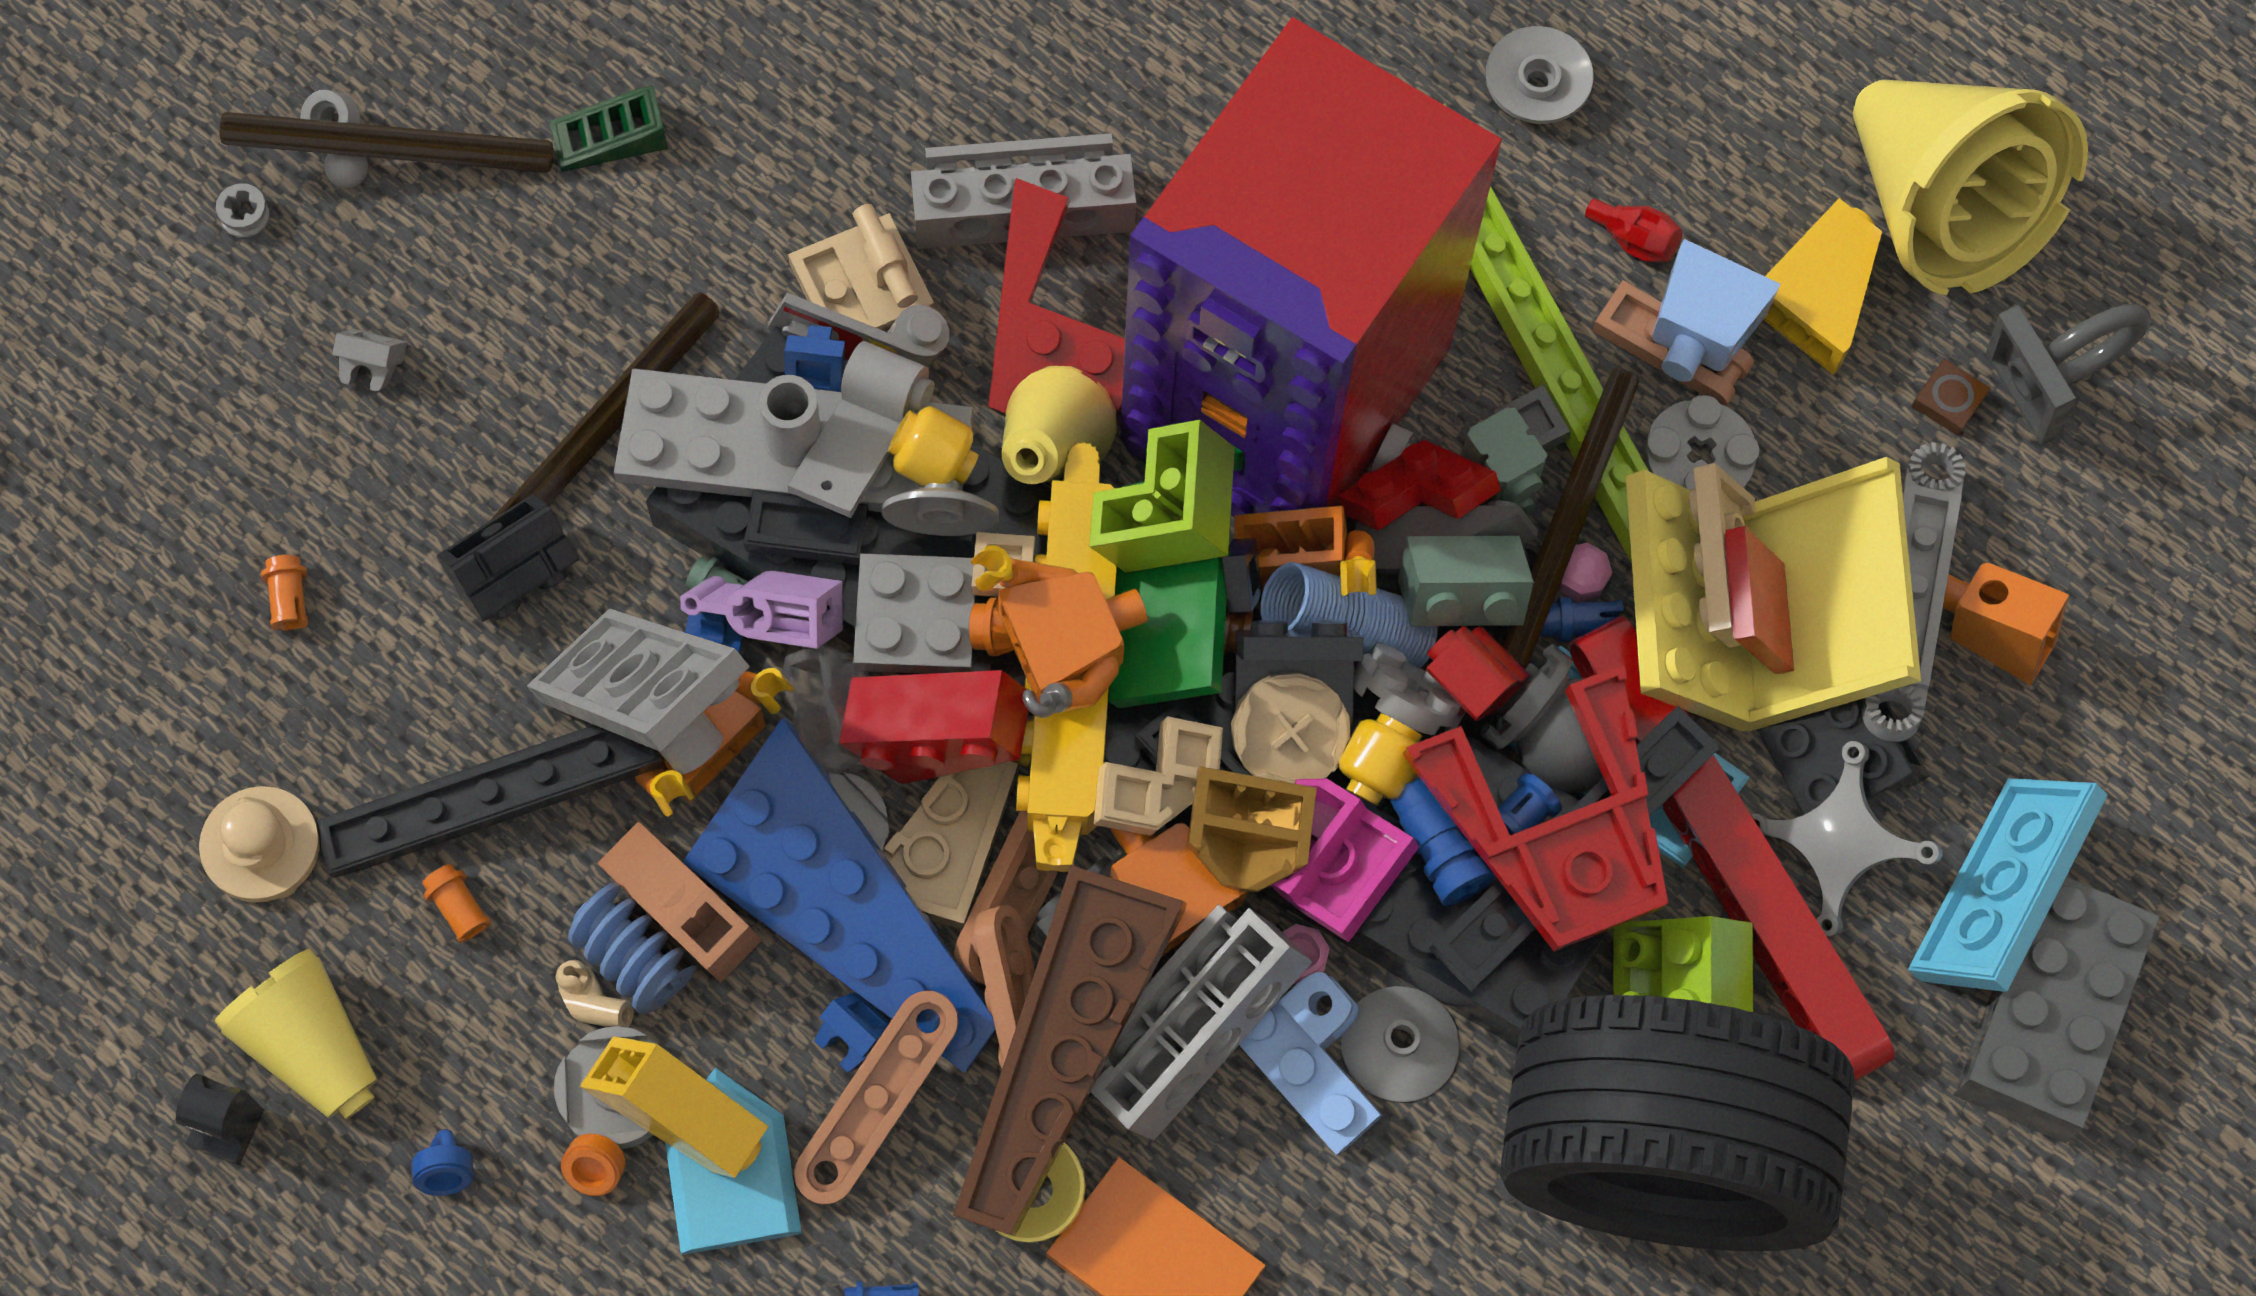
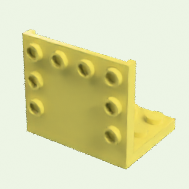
M1888 457L1872 461L1756 501L1755 514L1744 516L1745 526L1785 564L1794 671L1774 674L1742 645L1729 648L1703 626L1699 602L1706 595L1704 577L1700 575L1694 557V546L1700 542L1699 523L1695 521L1690 509V490L1645 469L1626 476L1641 694L1675 707L1679 706L1683 710L1738 731H1753L1921 682L1900 463Z

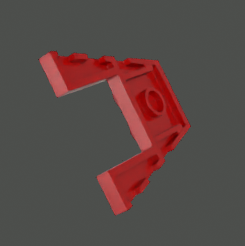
M1018 178L1014 182L988 407L1006 414L1007 405L1013 391L1031 373L1048 366H1072L1083 371L1081 374L1087 376L1096 384L1099 382L1108 391L1117 416L1122 409L1125 338L1031 303L1070 199Z
M1623 664L1570 684L1565 690L1612 795L1608 798L1509 835L1462 726L1410 745L1403 752L1405 759L1554 952L1661 910L1668 904L1655 828L1651 829L1646 802L1648 789L1645 773H1641L1635 741L1638 734L1634 712L1629 708L1625 686L1627 674Z

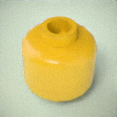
M932 406L923 408L917 414L908 411L888 447V452L895 455L893 459L895 471L924 488L930 483L946 484L953 480L963 485L971 474L979 454L970 450L973 443L972 429L967 424Z
M1380 713L1376 721L1372 719L1360 721L1338 763L1340 771L1351 779L1346 790L1375 806H1378L1382 797L1387 799L1399 797L1405 785L1416 780L1418 776L1405 759L1403 752L1406 747L1418 743L1422 735Z

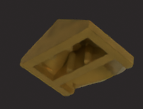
M1199 766L1196 775L1187 846L1221 886L1236 891L1259 892L1307 866L1317 788Z

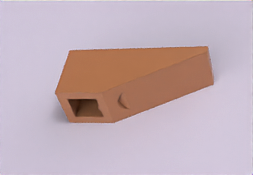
M639 821L597 863L720 983L762 941L748 924Z

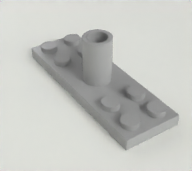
M632 369L614 468L615 480L621 483L752 497L753 490L794 495L788 492V484L841 401V392L814 389L807 380L795 375L778 376L765 384ZM929 402L928 406L943 411L967 424L972 429L973 407ZM891 453L859 503L868 505L869 511L882 512L883 503L887 499L910 490L924 488L895 471L893 467L895 455ZM960 484V491H963V485Z
M609 608L527 685V688L540 702L659 751L675 771L686 774L708 761L723 742L722 733L703 711L708 706L720 704L730 697L739 685L737 679L750 666L735 648Z

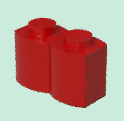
M1466 626L1461 627L1457 632L1450 630L1427 653L1433 662L1426 668V671L1476 722L1486 715L1491 716L1496 713L1531 678V675L1482 626L1475 628L1473 631H1470Z

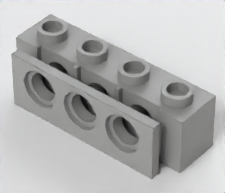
M1112 133L925 148L927 170L911 171L917 249L1007 242L1016 178L1070 199L1056 238L1133 232L1135 229L1136 197L1131 154L1112 155ZM1081 151L1083 152V158L1067 160L1066 153ZM1015 156H1028L1029 162L1012 164L1011 158ZM973 160L974 167L957 169L956 162Z
M1218 904L1146 985L1102 1069L1103 1073L1096 1080L1091 1093L1128 1130L1154 1141L1313 961L1272 922L1248 908L1241 917H1238Z

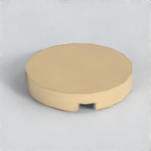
M1298 671L1273 673L1254 683L1238 701L1231 722L1233 748L1242 766L1256 777L1294 784L1296 779L1326 778L1331 772H1334L1338 768L1340 757L1351 739L1349 715L1338 694L1319 678Z

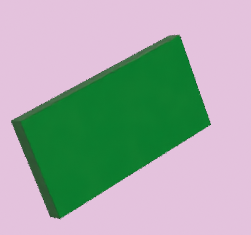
M1145 482L1135 483V484H1130V485H1125V486H1122V487L1132 486V485H1137V484H1143V483H1145ZM1222 557L1127 573L1117 567L1115 596L1136 589L1145 606L1148 621L1120 632L1124 643L1123 663L1119 666V674L1109 686L1108 702L1117 708H1125L1221 693L1227 598Z

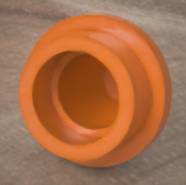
M989 598L987 603H975L971 609L969 619V635L972 648L974 650H986L989 656H1000L1014 650L998 611V598Z

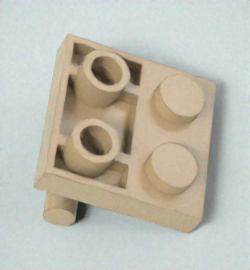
M864 204L854 210L853 217L858 226L788 254L790 266L807 301L882 331L888 332L900 313L909 306L924 305L935 309L934 302L890 213L878 217L872 204Z

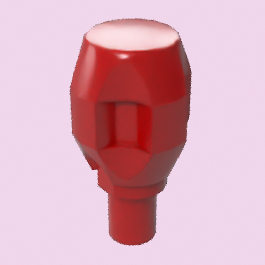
M1593 198L1585 212V218L1605 226L1607 233L1612 234L1614 240L1626 253L1643 261L1668 262L1676 253L1682 239L1683 232L1681 227L1668 214L1650 206L1625 207L1618 205L1614 207Z

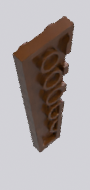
M1070 866L953 1216L1008 1235H1016L1180 922L1187 903L1082 868Z

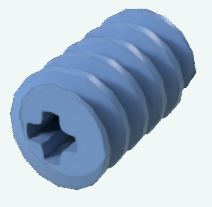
M615 881L597 891L576 912L569 930L568 940L575 948H585L584 957L590 964H601L600 973L607 981L617 980L616 990L622 997H633L632 1007L639 1014H648L664 1006L685 987L695 973L697 966L692 965L682 971L677 969L685 954L680 947L671 950L665 955L660 952L669 936L664 930L650 938L645 936L653 921L648 914L639 917L633 922L628 919L637 903L633 898H629L615 905L613 901L621 889L620 885Z

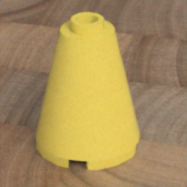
M1048 366L1031 373L1020 382L1010 396L1007 405L1002 445V461L1005 469L1013 478L1026 484H1038L1064 478L1065 462H1067L1066 455L1069 454L1068 450L1071 449V445L1075 446L1077 442L1082 444L1085 441L1086 444L1091 443L1092 447L1096 446V451L1100 452V462L1104 459L1117 433L1116 409L1109 393L1099 382L1096 384L1090 378L1081 374L1083 371L1072 366Z
M309 948L294 955L270 971L269 975L271 977L255 989L252 986L249 987L216 1017L215 1023L221 1029V1033L327 1118L340 1112L344 1119L347 1120L375 1098L369 1088L376 1083L377 1078L320 957H317Z

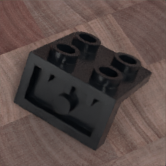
M1864 698L1761 728L1759 732L1804 815L1821 805L1835 790L1844 769L1845 760L1842 757V748L1850 741L1861 742L1869 750V757L1864 763L1863 788L1867 801L1894 785L1909 788L1929 778L1930 775L1909 738L1898 742L1886 741L1876 737L1867 729L1862 718ZM1888 701L1878 705L1877 710L1881 711V716H1886L1887 721L1893 719V723L1898 720ZM1857 748L1852 751L1853 758L1859 755Z

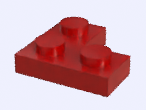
M1422 440L1419 443L1406 447L1401 455L1378 470L1363 475L1358 483L1339 494L1338 497L1341 506L1344 508L1345 515L1379 531L1420 503L1429 505L1459 519L1500 492L1501 488L1496 471L1429 441Z

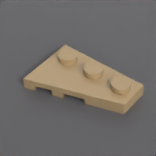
M1716 463L1693 468L1695 488L1689 492L1690 509L1695 521L1699 523L1700 542L1694 546V557L1700 575L1704 577L1706 597L1700 599L1699 610L1704 628L1730 648L1740 646V644L1733 638L1724 534H1726L1725 530L1745 526L1744 516L1755 514V498Z
M1010 761L996 764L992 767H982L940 776L923 797L920 807L900 832L897 831L884 847V855L907 887L905 889L922 913H926L930 920L963 929L972 910L1019 771V763Z

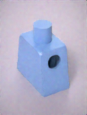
M1684 239L1672 267L1652 334V339L1656 343L1669 349L1661 365L1663 371L1670 377L1683 382L1692 380L1699 364L1715 371H1723L1768 314L1780 283Z

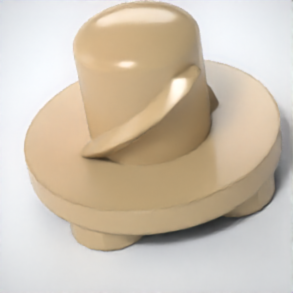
M265 786L238 791L220 802L205 821L199 842L201 862L212 882L227 895L246 902H267L292 895L311 874L320 851V836L317 823L308 807L299 798L285 790Z

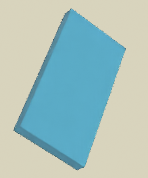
M2008 778L1913 958L1908 971L1923 982L2007 992L2108 794L2097 783Z

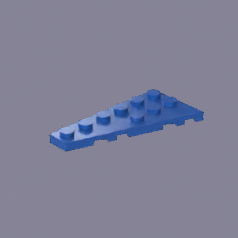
M782 718L682 863L891 1019H893L904 1001L915 993L936 991L947 996L957 1009L959 1025L956 1035L942 1054V1057L962 1072H968L996 1034L993 1016L986 1006L985 996L948 950L937 934L938 930L928 915L922 913L905 889L907 887L858 816L854 811H850L830 783L831 778L819 761H815L808 752L790 720ZM925 1009L918 1016V1026L924 1032H934L940 1025V1017L934 1010Z

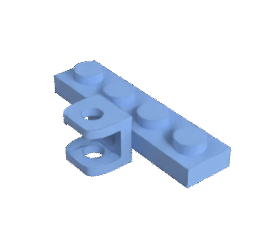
M1317 972L1304 978L1282 999H1279L1239 1045L1335 1155L1339 1156L1384 1115L1325 1050L1353 1025L1359 1015L1360 1008L1335 978L1328 976L1324 972ZM1330 996L1332 1000L1331 1010L1327 1014L1320 1016L1317 1010L1318 1002L1321 998Z

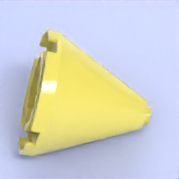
M1884 79L1865 87L1859 93L1853 110L1854 122L1898 259L1903 268L1913 278L1935 293L1947 295L1949 292L1948 288L1962 286L1972 294L1992 287L2017 272L2049 242L2070 212V209L2063 205L2061 201L2068 189L2071 178L2073 177L2077 181H2083L2088 159V143L2084 126L2074 111L2046 92L2031 89Z

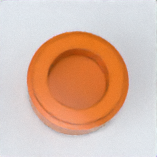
M594 1133L576 1137L561 1160V1171L566 1182L576 1191L589 1196H602L610 1193L617 1186L626 1167L625 1156L620 1147L611 1139Z

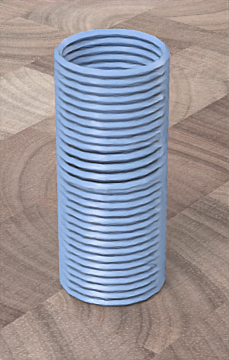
M1288 562L1281 565L1270 576L1263 590L1261 598L1262 620L1288 622V630H1311L1312 621L1333 620L1348 622L1347 630H1354L1364 637L1363 655L1372 653L1377 643H1383L1403 653L1407 658L1406 662L1421 668L1428 661L1429 656L1427 653L1437 640V626H1410L1401 595L1376 588L1375 595H1369L1368 592L1348 593V596H1342L1341 576L1303 564Z

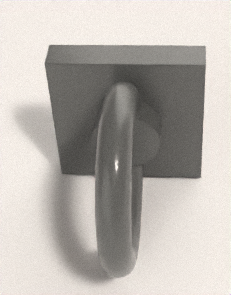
M2019 304L1998 314L1986 356L2040 445L2061 437L2076 399L2068 385L2101 370L2134 347L2148 331L2151 325V314L2146 307L2140 304L2116 306L2080 322L2052 342L2048 340L2041 342ZM2118 330L2092 350L2065 363L2064 360L2087 344Z

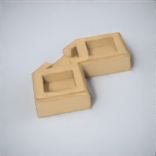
M1167 716L1160 722L1156 772L1109 762L1101 765L1098 772L1094 825L1150 836L1193 804L1196 775L1199 766L1220 770L1223 728Z

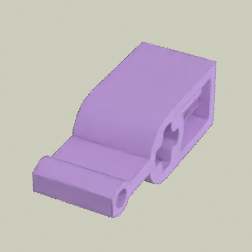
M765 571L746 584L739 585L727 583L722 577L713 576L680 596L681 610L685 613L696 615L700 612L726 615L732 629L739 635L747 638L818 649L843 630L842 581L778 571Z

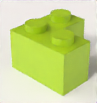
M1201 420L1148 429L1145 483L1094 492L1089 547L1126 573L1228 556L1235 447Z

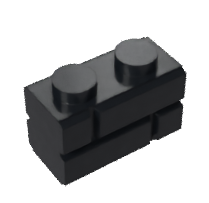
M534 494L436 555L466 607L482 622L489 618L500 620L511 615L520 607L521 597L537 587L548 589L559 584L568 576L569 570L567 568L579 561L576 551L563 533V529L550 507Z

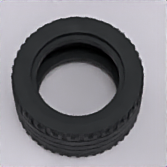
M1637 995L1585 996L1551 1002L1532 1011L1520 1028L1503 1140L1504 1147L1499 1171L1500 1177L1508 1193L1532 1209L1584 1228L1621 1237L1666 1245L1726 1251H1781L1815 1245L1827 1239L1839 1224L1855 1082L1854 1069L1848 1057L1835 1044L1819 1035L1785 1021L1738 1008L1694 1000Z

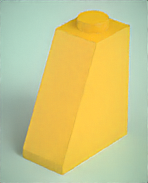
M1840 198L1765 276L1780 283V287L1768 314L1763 319L1833 375L1841 367L1851 347L1882 231L1874 225L1872 219L1864 211L1850 207Z
M613 1036L579 1086L709 1171L733 1178L737 1176L739 1171H744L754 1162L761 1149L760 1139L769 1127L672 1054L654 1043Z

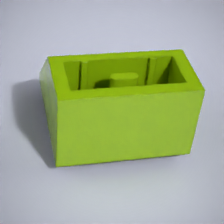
M1706 916L1632 921L1613 928V995L1656 996L1694 1000L1753 1012V923Z

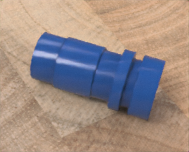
M1421 778L1406 784L1399 797L1390 799L1391 805L1400 818L1399 823L1403 830L1417 842L1419 848L1416 852L1422 856L1426 863L1423 871L1428 880L1431 882L1435 881L1433 889L1443 905L1451 906L1461 903L1481 892L1494 880L1495 874L1479 856L1478 852Z

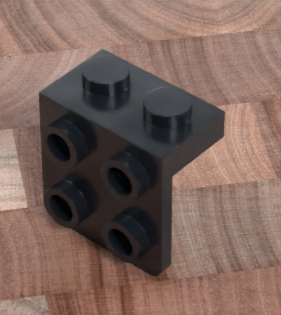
M1277 620L1252 621V630H1235L1234 713L1238 701L1254 683L1273 673L1298 671L1319 678L1338 694L1349 715L1351 737L1353 734L1354 661H1363L1364 637L1354 630H1347L1348 622L1333 620L1312 621L1311 630H1288V622Z

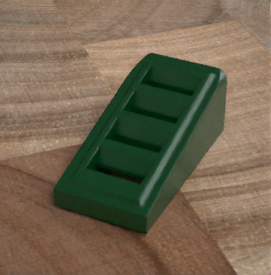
M653 85L626 92L549 121L561 172L668 149ZM643 115L645 125L635 129L632 117ZM622 120L624 133L614 136L611 122ZM600 125L604 141L593 144L590 127ZM579 129L583 148L573 152L568 132Z

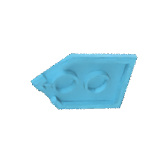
M715 1068L706 1080L769 1127L760 1139L761 1149L758 1156L747 1169L739 1171L735 1178L709 1171L665 1142L681 1255L802 1234L784 1115Z

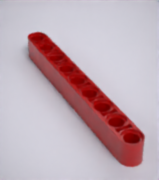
M1619 616L1569 643L1571 658L1582 679L1622 664L1624 665L1627 674L1625 686L1629 708L1634 712L1638 737L1635 739L1636 746L1676 708L1673 705L1641 694L1637 631L1625 617ZM1713 755L1662 805V809L1684 845L1687 844L1693 855L1692 858L1729 918L1753 923V957L1796 1026L1809 1030L1835 1044L1848 1057L1854 1069L1856 1082L1894 1060L1895 1054L1891 1040Z

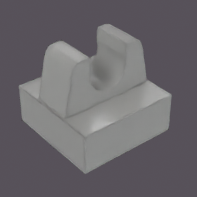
M358 329L336 333L332 355L339 356L340 381L348 385L354 383L358 376V370L363 365L372 373L370 390H383L389 384L396 365L402 364L407 341Z

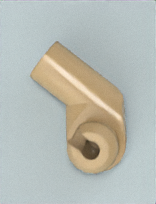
M569 960L560 965L555 976L556 982L558 983L562 999L574 1019L604 1027L630 1026L634 1015V1009L630 1001L607 997L594 972L585 966L583 962Z

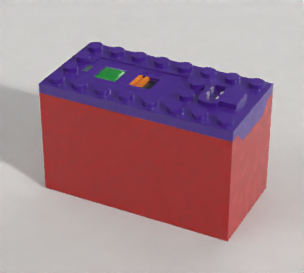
M1292 17L1130 235L1120 438L1124 440L1126 449L1136 458L1146 462L1148 429L1201 420L1235 447L1231 504L1232 517L1235 518V515L1341 506L1338 495L1350 488L1363 476L1377 456L1393 423L1399 424L1450 351L1502 138Z

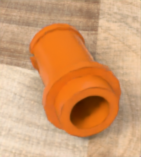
M278 555L265 561L266 568L261 571V580L268 584L271 629L276 631L281 629V623L282 631L305 628L308 625V617L305 610L302 580L307 577V568L301 565L300 558L294 555Z
M447 864L433 871L423 880L422 885L426 889L423 896L427 902H435L457 936V941L463 943L488 928L491 920L488 916H485L464 882L467 876L464 871H456L452 864Z

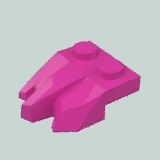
M1327 778L1296 779L1295 784L1317 788L1308 864L1305 868L1270 886L1302 913L1349 942L1418 850L1419 846L1412 836L1369 811L1361 799Z

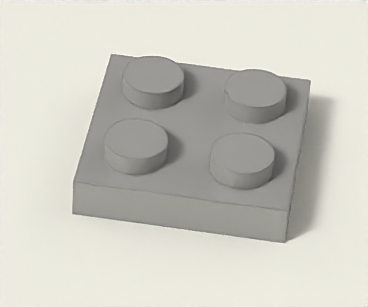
M860 553L853 657L854 671L924 674L972 672L973 648L969 635V619L976 595H972L971 587L973 564H971L970 560L972 558Z

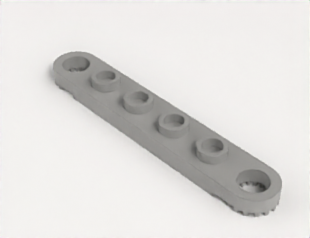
M1931 442L1929 446L1924 444L1920 446V449L1913 451L1906 468L1902 488L1921 682L1866 697L1863 703L1862 718L1867 729L1876 737L1891 742L1906 740L1917 732L1925 712L1927 692L1932 673L1966 473V465L1962 462L1963 457L1961 454L1957 455L1953 447L1948 449L1946 448L1947 445L1943 443L1941 446H1938L1936 443ZM1937 464L1947 470L1950 478L1945 479L1944 482L1938 480V483H1935V479L1929 481V477L1927 475L1924 477L1923 470H1920L1924 465ZM1884 701L1898 702L1906 708L1909 714L1908 719L1905 718L1902 722L1896 720L1895 723H1893V719L1887 721L1886 716H1881V711L1877 710L1878 705Z

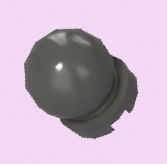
M1553 644L1548 646L1542 654L1549 661L1540 670L1532 663L1528 664L1525 670L1531 675V678L1498 710L1502 716L1496 725L1493 726L1487 721L1481 726L1479 735L1497 750L1504 748L1509 743L1516 742L1521 764L1533 775L1537 776L1544 783L1564 792L1582 793L1591 790L1604 777L1565 693L1570 684L1583 679H1568L1572 658Z

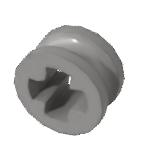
M250 184L229 186L220 193L216 200L217 215L223 228L230 235L238 238H249L260 233L269 222V208L262 192L255 186ZM242 202H250L254 213H245L243 220H236L231 209L233 207L241 209Z

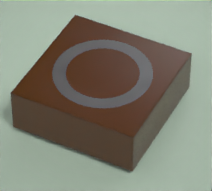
M1943 359L1911 406L1959 436L1991 388L1948 360Z

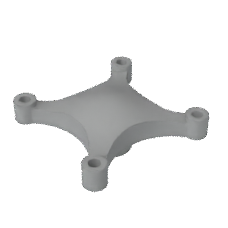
M1857 741L1847 742L1843 746L1842 757L1845 762L1840 781L1831 795L1817 808L1803 816L1789 820H1772L1762 814H1751L1755 822L1757 820L1760 822L1759 829L1764 836L1769 835L1785 840L1797 848L1810 862L1820 882L1823 897L1822 912L1816 920L1827 937L1836 936L1842 931L1841 912L1845 898L1853 884L1867 870L1882 862L1898 858H1913L1923 864L1934 865L1943 856V850L1938 843L1933 841L1917 843L1903 839L1888 830L1876 818L1867 802L1863 788L1864 763L1869 757V750L1865 744ZM1857 748L1859 755L1853 758L1852 751ZM1930 847L1933 850V855L1927 858L1925 851ZM1828 920L1832 922L1830 930H1827L1825 927Z

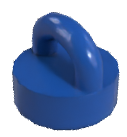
M441 1129L434 1136L430 1147L418 1152L412 1158V1183L417 1190L428 1195L446 1196L458 1193L473 1182V1157L465 1148L456 1146L455 1136L451 1130Z

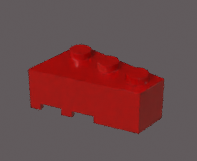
M1002 670L852 677L839 744L860 757L862 765L879 770L901 784L1019 760L1029 711L1023 702L1022 696L1023 692L1027 689Z

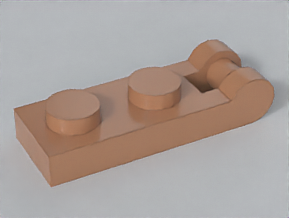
M1622 280L1596 319L1592 331L1664 372L1661 365L1669 349L1652 339L1662 302ZM1741 348L1723 371H1716L1714 373L1703 367L1702 364H1699L1691 381L1679 382L1697 391L1699 395L1714 397L1720 404L1727 406L1735 394L1734 384L1738 379H1744L1754 365V359L1747 351Z

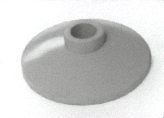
M1543 26L1520 28L1501 38L1490 52L1485 71L1487 88L1496 104L1512 117L1535 124L1555 123L1575 114L1587 101L1594 77L1591 60L1578 41L1560 30ZM1531 78H1540L1547 86L1535 87L1527 81Z
M955 480L946 484L930 483L923 489L910 490L887 499L882 506V516L890 524L907 531L928 535L976 534V532L988 531L999 522V510L995 505L979 496L960 491V483Z
M1395 986L1374 991L1357 1003L1360 1008L1359 1015L1353 1025L1341 1036V1051L1350 1075L1364 1090L1387 1101L1412 1102L1428 1097L1447 1082L1457 1064L1459 1036L1451 1015L1439 1001L1418 989ZM1397 1030H1404L1411 1035L1413 1044L1407 1048H1399L1393 1044L1391 1034Z

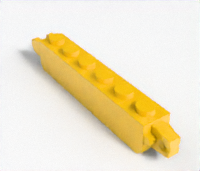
M1085 441L1082 444L1077 442V445H1071V449L1068 450L1069 454L1066 455L1067 462H1065L1064 481L1052 480L1051 501H1039L1037 535L1048 536L1047 555L1035 554V562L1071 568L1077 573L1092 572L1098 581L1104 598L1108 599L1115 596L1117 566L1090 548L1089 544L1094 492L1115 488L1111 484L1099 483L1100 452L1096 451V446L1092 447L1091 443L1086 444ZM1026 678L1025 688L1031 690ZM1109 687L1092 707L1053 713L1048 718L1034 716V719H1027L1021 754L1032 755L1030 776H1018L1016 811H1027L1028 831L1034 833L1036 869L1069 872L1070 866L1074 865L1080 835H1088L1097 827V825H1094L1098 772L1099 767L1104 764Z

